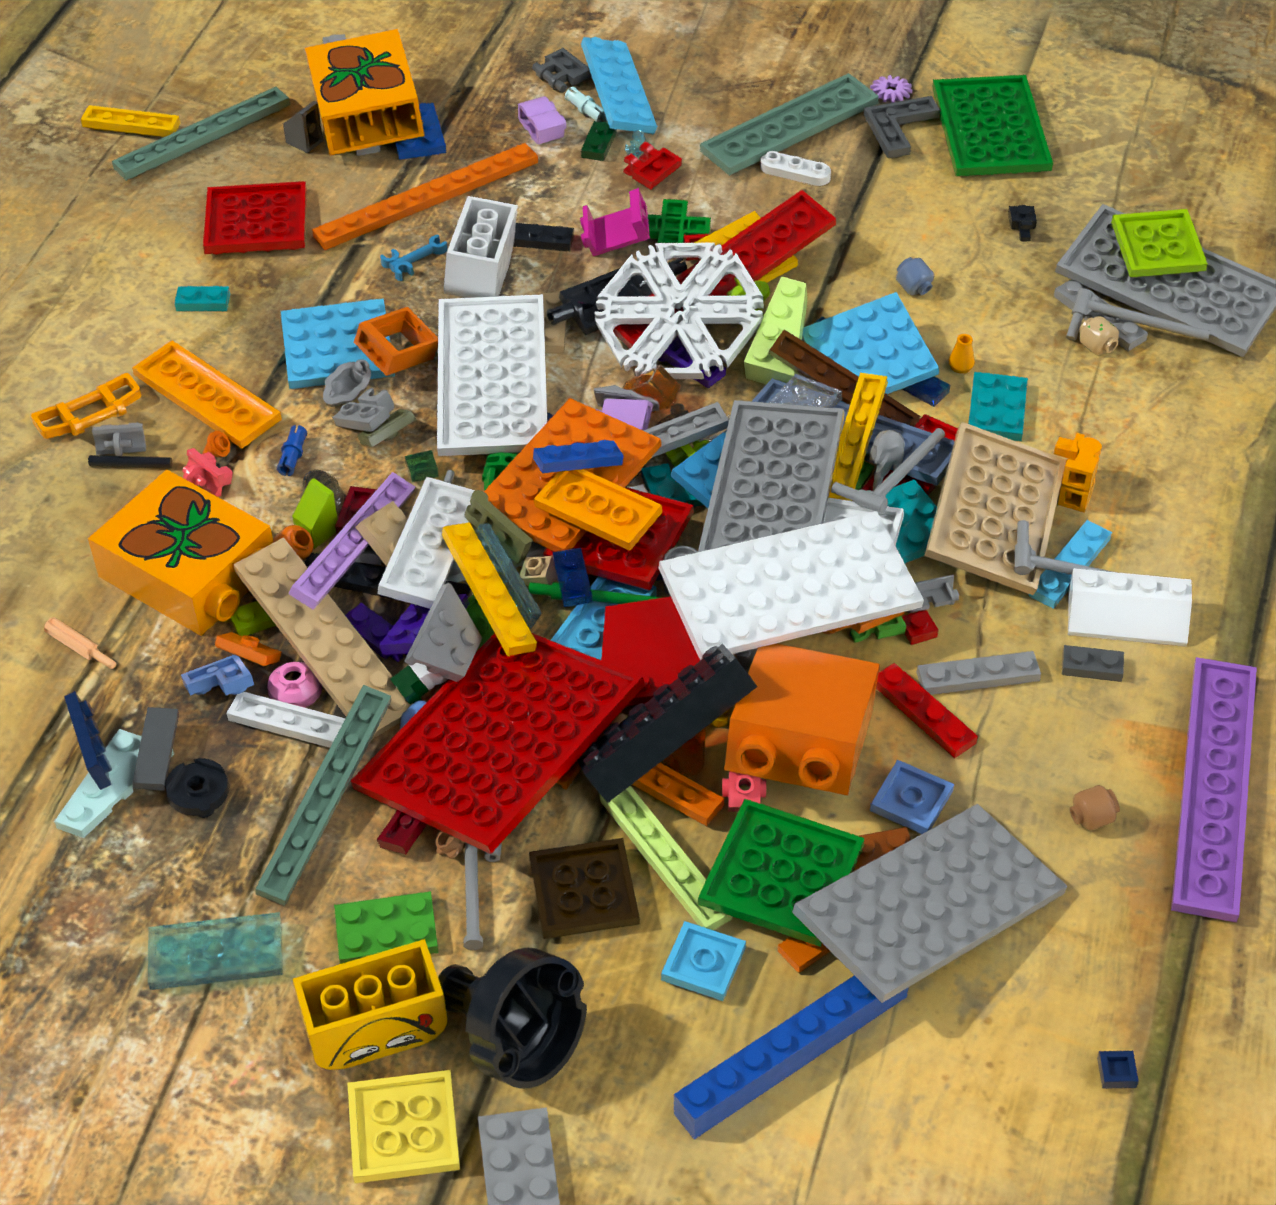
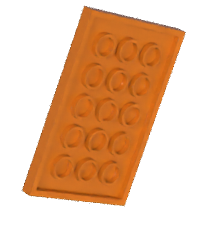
M569 398L484 492L488 495V501L533 539V542L566 556L587 531L535 507L534 498L557 472L542 473L533 459L534 448H544L548 445L564 446L572 445L573 443H594L600 440H614L624 455L623 464L584 470L625 488L661 447V438Z

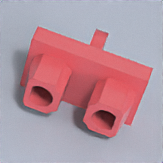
M194 448L187 450L188 463L182 470L184 473L183 478L197 486L199 485L217 497L221 496L223 486L231 484L232 470L227 466L218 468L215 456L210 452L201 454Z

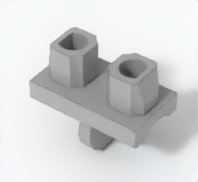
M143 423L110 424L93 427L92 429L96 455L115 454L116 456H122L123 453L146 451Z

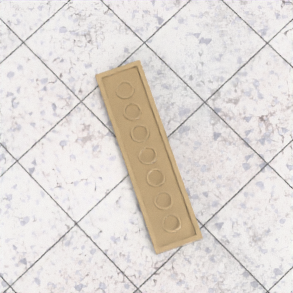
M284 537L235 563L234 571L346 717L362 686L365 685L391 695V703L372 739L401 722L402 714L412 704H409L390 680L393 677L329 594L322 599L314 610L288 594L293 584L307 570V566Z

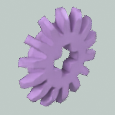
M888 75V79L883 76L879 77V80H874L870 86V89H873L872 91L879 98L883 99V102L892 101L894 103L899 100L904 101L903 97L909 98V93L913 91L911 89L912 85L907 83L906 79L900 80L899 76L892 79L891 75ZM887 87H896V90L887 89Z

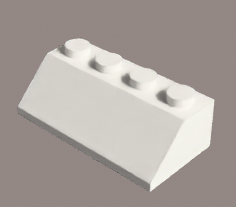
M1073 568L1068 591V635L1186 647L1192 606L1191 579Z

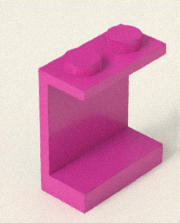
M639 188L629 191L630 208L594 219L588 206H582L583 217L580 218V223L584 233L581 234V239L584 247L590 249L593 257L650 239L647 205Z

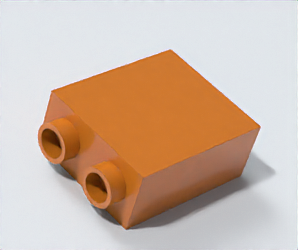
M777 643L759 647L748 672V675L758 687L737 702L730 717L724 770L848 796L873 713L880 664Z

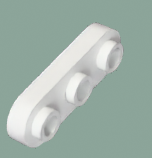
M769 151L761 157L760 168L769 175L815 186L826 185L831 178L830 167L822 162L790 156L776 151Z

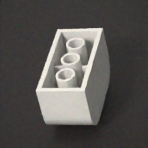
M472 196L467 197L446 254L445 294L465 298L499 296L512 255L518 205Z

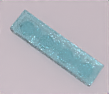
M480 524L475 533L528 628L531 630L542 613L490 524Z

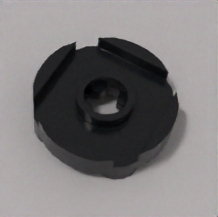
M206 758L194 759V763L186 766L184 762L177 765L169 773L165 783L170 806L179 813L190 816L197 815L200 818L211 816L214 810L224 803L230 788L228 777L223 767L219 763ZM200 783H203L202 789L197 791L192 790V785L198 786Z

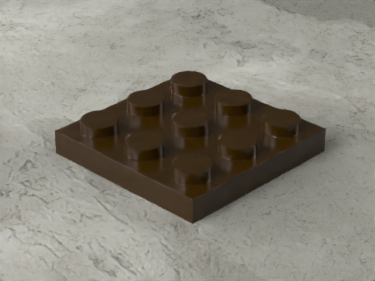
M623 838L529 852L543 939L640 924V916Z

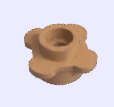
M443 831L436 838V852L439 855L446 854L450 859L455 858L465 845L464 841Z

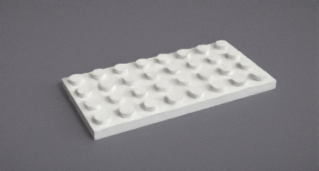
M543 294L439 299L438 456L521 452L547 423Z
M877 511L659 562V571L700 661L703 659V654L713 646L719 647L723 644L732 654L921 608L924 602Z

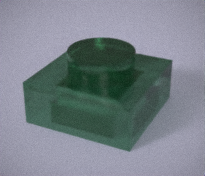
M432 450L405 456V463L412 483L425 480L426 477H439L438 467Z

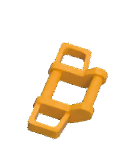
M124 373L105 384L97 386V390L65 404L60 402L49 408L32 413L33 424L45 439L68 433L77 436L84 433V429L113 416L120 417L127 414L126 407L141 398L139 385L129 373ZM125 385L132 389V391L120 399H116L111 393ZM99 400H102L107 408L82 419L74 417L71 413ZM57 416L63 421L62 424L45 427L41 423Z

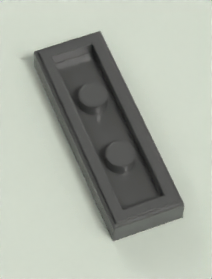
M147 708L132 782L134 789L165 791V783L179 718L178 709Z

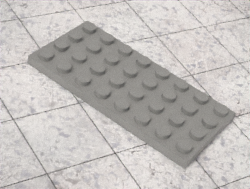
M1105 204L1101 205L1056 265L1055 272L1151 316L1209 330L1211 332L1208 342L1241 357L1245 356L1276 309V280L1204 248L1202 250L1208 263L1206 271L1130 277L1111 223L1113 215L1125 213Z
M734 400L698 552L822 524L824 522L844 421V409Z
M976 804L795 903L792 913L883 1003L1064 895L1067 885L979 804Z

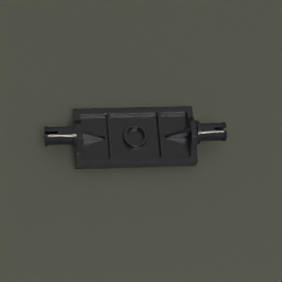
M677 258L667 263L675 276L687 270V265L683 258ZM619 269L560 291L559 299L563 305L547 310L549 322L551 321L552 325H556L559 322L572 318L585 335L599 330L595 321V312H602L604 309H597V297ZM635 275L630 278L617 297L650 296L653 293L644 277Z

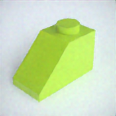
M315 478L309 481L292 515L293 524L305 528L310 533L314 549L336 533L335 525L338 520L334 492Z

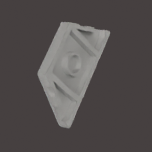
M449 582L440 588L404 661L409 665H414L415 663L427 666L428 672L442 674L445 678L457 682L465 677L482 640V636Z

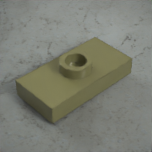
M398 409L390 414V417L373 432L363 431L357 437L362 445L373 447L383 440L388 441L396 437L399 430L415 421L416 418L412 411Z

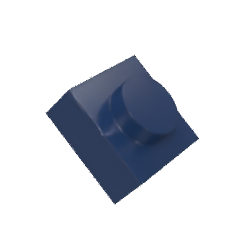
M1099 1051L1097 1060L1102 1089L1137 1088L1139 1080L1133 1051Z

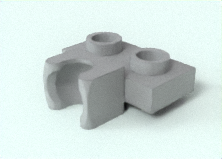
M369 388L358 397L359 403L348 402L344 404L340 411L332 418L336 426L373 432L390 417L389 413L394 409V403L387 390H382L379 394L375 395L373 388Z

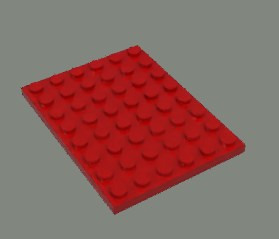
M494 633L475 653L465 677L457 682L449 679L350 782L354 790L492 854L645 686L643 677L533 633L532 635L537 642L535 651L507 656Z

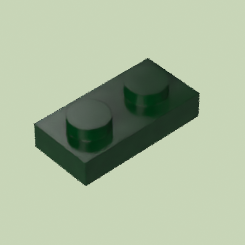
M594 121L582 146L581 158L605 161L616 136L617 129H611L606 122Z

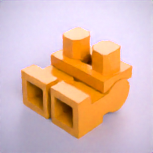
M1080 433L1076 434L1074 440L1063 437L1058 438L1054 455L1068 458L1062 477L1058 505L1085 513L1092 496L1102 445L1098 440L1085 437L1084 434Z

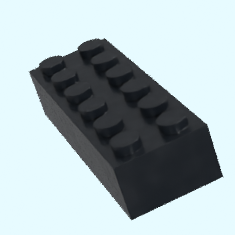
M723 644L719 647L713 646L703 654L701 661L694 666L689 665L681 670L678 678L670 685L665 684L659 687L654 692L652 699L645 704L640 703L632 708L628 714L629 717L620 724L616 722L610 725L604 731V736L595 743L593 742L577 759L585 776L607 803L758 687L739 661Z

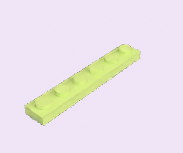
M631 786L609 803L600 794V802L697 925L715 930L732 920V916L698 905V896L706 882L705 877Z

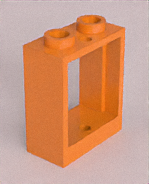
M405 307L360 322L354 343L388 376L433 360L438 348V337L409 307ZM401 332L414 346L398 351L385 337Z

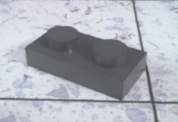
M1064 645L1062 675L1122 682L1124 673L1123 651Z

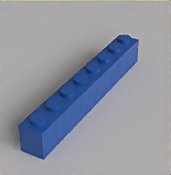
M854 975L674 1094L675 1117L695 1140L905 999L908 995L909 987L881 1003Z

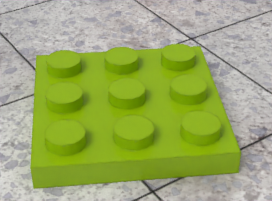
M1188 209L1113 215L1111 223L1130 277L1206 271L1208 263Z

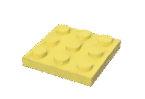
M451 1070L347 1083L354 1183L460 1170Z

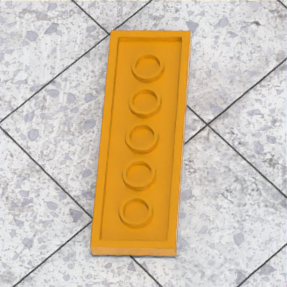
M173 340L132 367L134 376L213 430L223 432L231 442L241 449L282 420L280 411Z

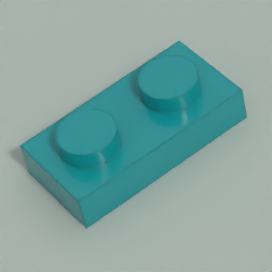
M178 286L174 303L176 311H227L230 289L229 286Z

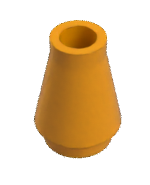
M968 334L958 335L948 360L951 369L959 374L968 373L975 365L972 345L973 338Z

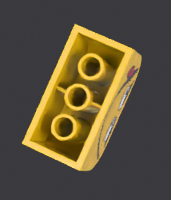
M425 939L292 978L315 1063L324 1069H346L424 1045L439 1036L447 1025L444 994Z

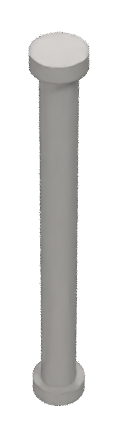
M464 842L467 936L464 937L463 941L466 949L478 950L483 947V937L480 936L477 848Z

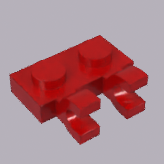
M645 141L640 145L639 150L644 152V154L639 159L631 153L624 158V162L629 165L624 168L623 173L632 176V179L651 190L682 166V158L664 147L658 151Z

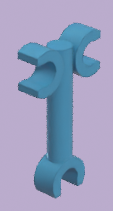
M434 235L429 239V244L399 258V252L392 249V258H386L383 254L380 255L381 265L384 268L391 269L398 281H403V272H407L411 276L414 275L412 263L432 253L438 255L446 253L447 242L440 243V236Z

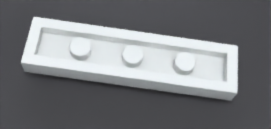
M247 692L237 694L227 711L228 721L329 748L345 720L342 717Z

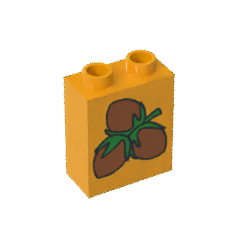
M398 29L305 48L330 156L424 136L418 97Z
M166 469L88 538L98 577L202 636L217 621L224 622L230 619L236 612L240 599L249 592V589L234 571V564L272 544L273 538L270 525Z

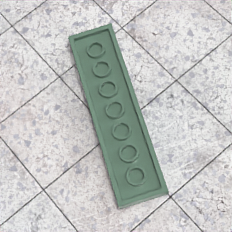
M848 73L700 143V152L730 176L761 161V157L769 151L780 152L864 111L866 107L877 105L879 96Z

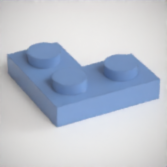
M237 655L226 657L181 674L183 684L190 696L193 694H205L217 685L221 687L225 695H235L244 692L247 687L254 685L251 673Z

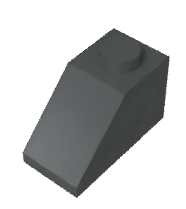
M316 101L311 102L283 123L286 143L306 153H309L323 142L319 107Z

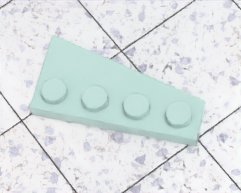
M122 729L117 731L105 748L106 752L102 753L105 754L112 767V771L108 772L112 785L100 790L88 772L54 822L57 829L84 838L112 812V807L119 800L127 799L134 792L132 782L142 736Z

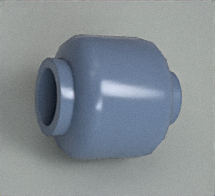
M909 257L897 267L896 280L909 295L913 296L919 293L920 295H925L933 287L934 272L921 258L913 259Z

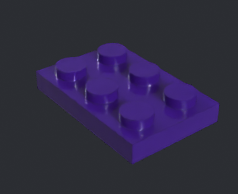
M458 594L466 609L470 604L467 595ZM411 603L379 644L382 654H408L430 609Z

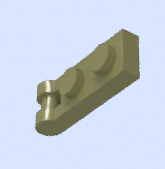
M480 490L474 491L470 498V505L466 508L465 518L517 564L525 560L533 539L491 504L485 492Z

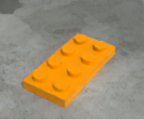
M584 469L557 472L534 498L535 507L629 551L662 513L661 504Z

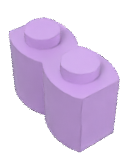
M543 96L518 104V118L522 126L529 131L531 138L536 144L564 137V129L567 127L566 120L563 115L556 111L554 103L550 102L548 98Z

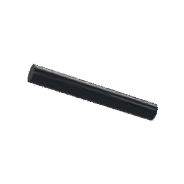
M89 455L88 464L89 466L172 468V457Z

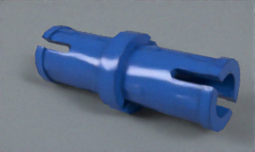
M296 425L290 428L288 439L281 447L282 455L277 465V471L281 475L286 476L288 468V476L293 475L297 460L303 454L302 446L307 436V430L298 425L296 433Z

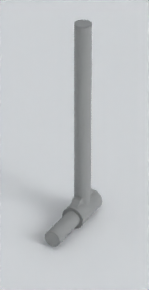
M1081 288L1078 291L1072 310L1073 316L1066 338L1072 341L1076 340L1083 318L1090 315L1092 311L1208 341L1211 331L1095 301V296L1091 290Z
M937 428L874 491L856 490L834 482L831 492L853 500L855 504L881 514L884 513L888 505L886 495L945 437V432Z
M1026 520L1018 521L1017 544L1015 545V573L1027 575L1035 567L1071 575L1073 568L1113 572L1036 556V552L1029 544V522Z

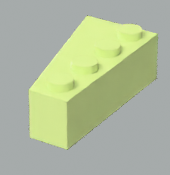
M781 276L744 360L746 379L767 384L773 378L797 386L798 372L771 356L769 350L784 329L802 340L808 301L806 283Z

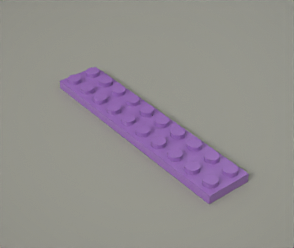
M1198 657L1195 659L1171 905L1172 911L1236 923L1238 921L1257 667Z

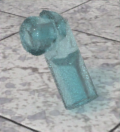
M641 130L633 132L632 138L634 141H630V146L628 144L625 145L627 155L631 153L638 157L643 153L639 149L646 139Z

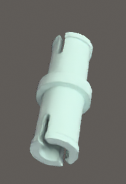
M574 86L566 91L565 99L575 105L581 114H587L596 122L606 120L603 108L597 105L591 96H585Z

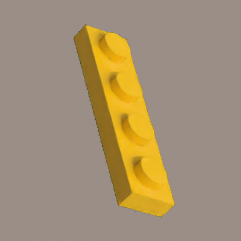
M88 105L80 119L82 127L161 137L175 133L180 125L178 115Z

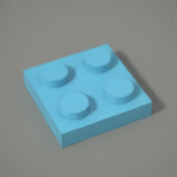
M684 921L661 972V981L724 1001L746 949V941Z

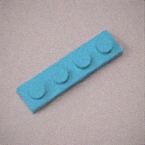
M1086 520L1055 559L1089 566L1110 541L1112 532ZM1046 569L1040 576L1037 591L1034 595L1029 594V597L1054 609L1069 591L1072 575Z

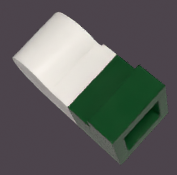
M415 663L405 667L390 680L406 701L412 704L415 701L422 700L420 697L435 685L446 682L448 678H445L442 674L428 672L427 666Z

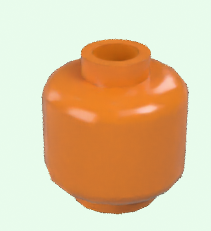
M299 525L287 526L273 538L274 543L284 537L302 561L313 552L314 544L310 533Z

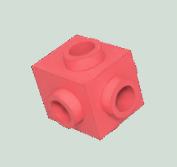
M729 771L728 778H722V797H728V812H738L744 799L760 803V798H766V779ZM745 785L749 789L744 791L741 790L739 787Z

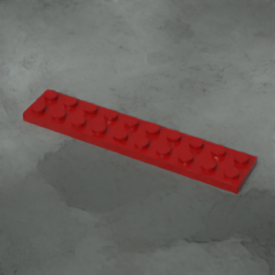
M800 190L721 245L722 253L720 255H725L729 250H732L733 257L735 253L738 255L753 281H758L836 225V217L806 192ZM700 261L676 277L680 285ZM733 274L725 275L709 296H727V292L737 286L734 280L736 276ZM681 307L680 309H676V308H675L674 311H675V313H677L678 311H682V312H683V311H684V308H683V307ZM620 324L614 328L613 332L618 339L631 349L650 324Z

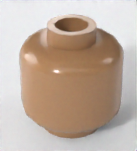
M1096 785L1076 793L1073 797V806L1070 807V814L1075 824H1081L1089 831L1113 823L1116 820L1117 813L1120 811V806L1114 792L1111 789L1107 790L1101 785Z

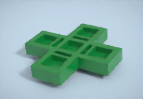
M663 199L661 215L648 214L650 239H658V243H684V235L710 234L711 218L687 216L688 200Z

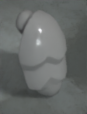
M359 359L356 362H347L338 366L325 379V390L323 392L325 404L331 407L352 402L359 394L363 393L371 378L369 363L364 359Z

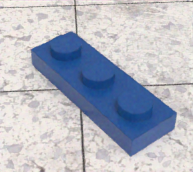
M600 440L594 443H573L572 445L564 446L548 445L544 448H534L533 459L542 473L622 465L624 456L614 440Z

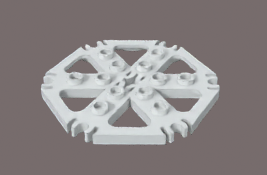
M655 243L658 252H655V248L649 245V255L643 256L638 250L636 251V261L631 254L598 295V300L596 301L597 309H604L602 312H595L596 325L620 367L622 368L624 365L625 371L628 372L632 366H637L635 369L636 377L642 376V379H704L701 370H704V374L707 377L711 376L709 369L711 366H717L720 371H723L722 360L728 368L761 324L763 313L760 310L755 311V309L764 308L763 295L738 255L735 253L733 257L732 250H729L725 255H720L722 253V246L720 244L715 246V243ZM671 258H700V262L680 285L667 261ZM727 274L735 275L746 292L745 296H709V294ZM635 275L644 277L654 296L617 297L630 278ZM681 307L684 308V311H683V312H682V311H678L677 313H675V311H674L675 308H676V309H680ZM620 324H650L629 350L622 348L613 332L614 328ZM704 324H740L743 330L728 349L721 350L717 347ZM678 335L693 363L687 368L658 367L656 365L657 360Z

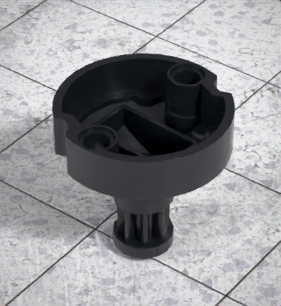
M520 948L509 952L497 960L482 977L473 975L470 969L459 964L447 966L438 976L444 994L446 1011H460L466 1014V1032L469 1033V1041L471 1043L469 1055L475 1066L484 1074L516 1088H533L553 1078L574 1053L584 1029L587 1004L581 1001L580 996L584 987L582 976L569 961L536 948Z

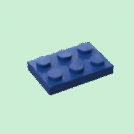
M434 103L419 104L424 136L394 142L399 160L446 153V144Z

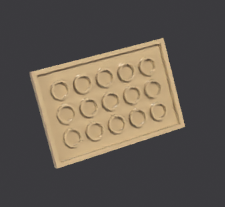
M961 422L957 430L924 556L1034 595L1038 589L1042 568L1035 567L1027 575L1015 573L1017 523L1020 520L1029 522V544L1036 552V556L1045 557L1066 460Z

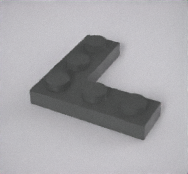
M932 96L864 108V117L887 158H897L911 154V145L899 125L939 118L940 109Z

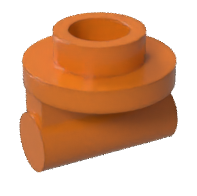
M218 430L211 432L208 435L207 444L202 454L210 452L213 456L219 458L227 456L230 452L228 437Z

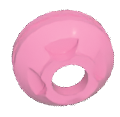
M303 662L283 664L276 668L268 679L267 688L270 699L304 708L313 704L322 692V684ZM291 671L301 673L300 678L293 681L286 680L284 677Z

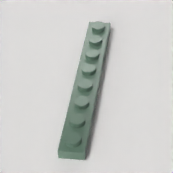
M271 88L113 160V168L125 180L134 178L263 117L280 111L290 105L289 97L279 88Z
M365 685L362 686L255 888L256 895L283 906L286 905L391 703V695Z

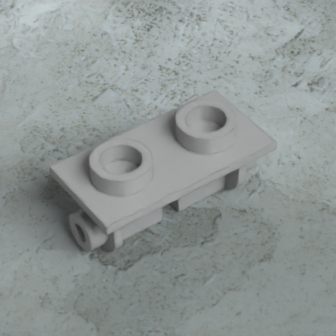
M949 575L916 582L915 584L924 602L921 608L907 611L908 614L929 609V602H932L934 607L954 605L955 601L959 600L957 589L953 590L954 576Z

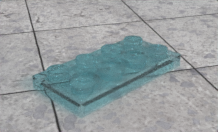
M280 912L148 927V986L150 990L283 975Z

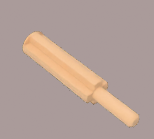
M55 617L50 618L44 626L46 633L88 660L94 658L110 669L116 667L114 660L101 653L97 649L98 645Z

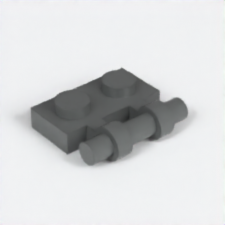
M564 48L546 55L544 64L541 65L536 62L532 66V70L536 72L537 77L541 80H546L552 89L559 90L562 93L567 90L565 82H569L574 86L592 77L589 67Z

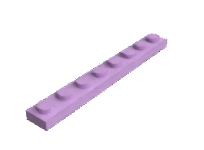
M392 472L293 584L288 594L314 610L369 545L355 527L392 501L400 509L416 487Z

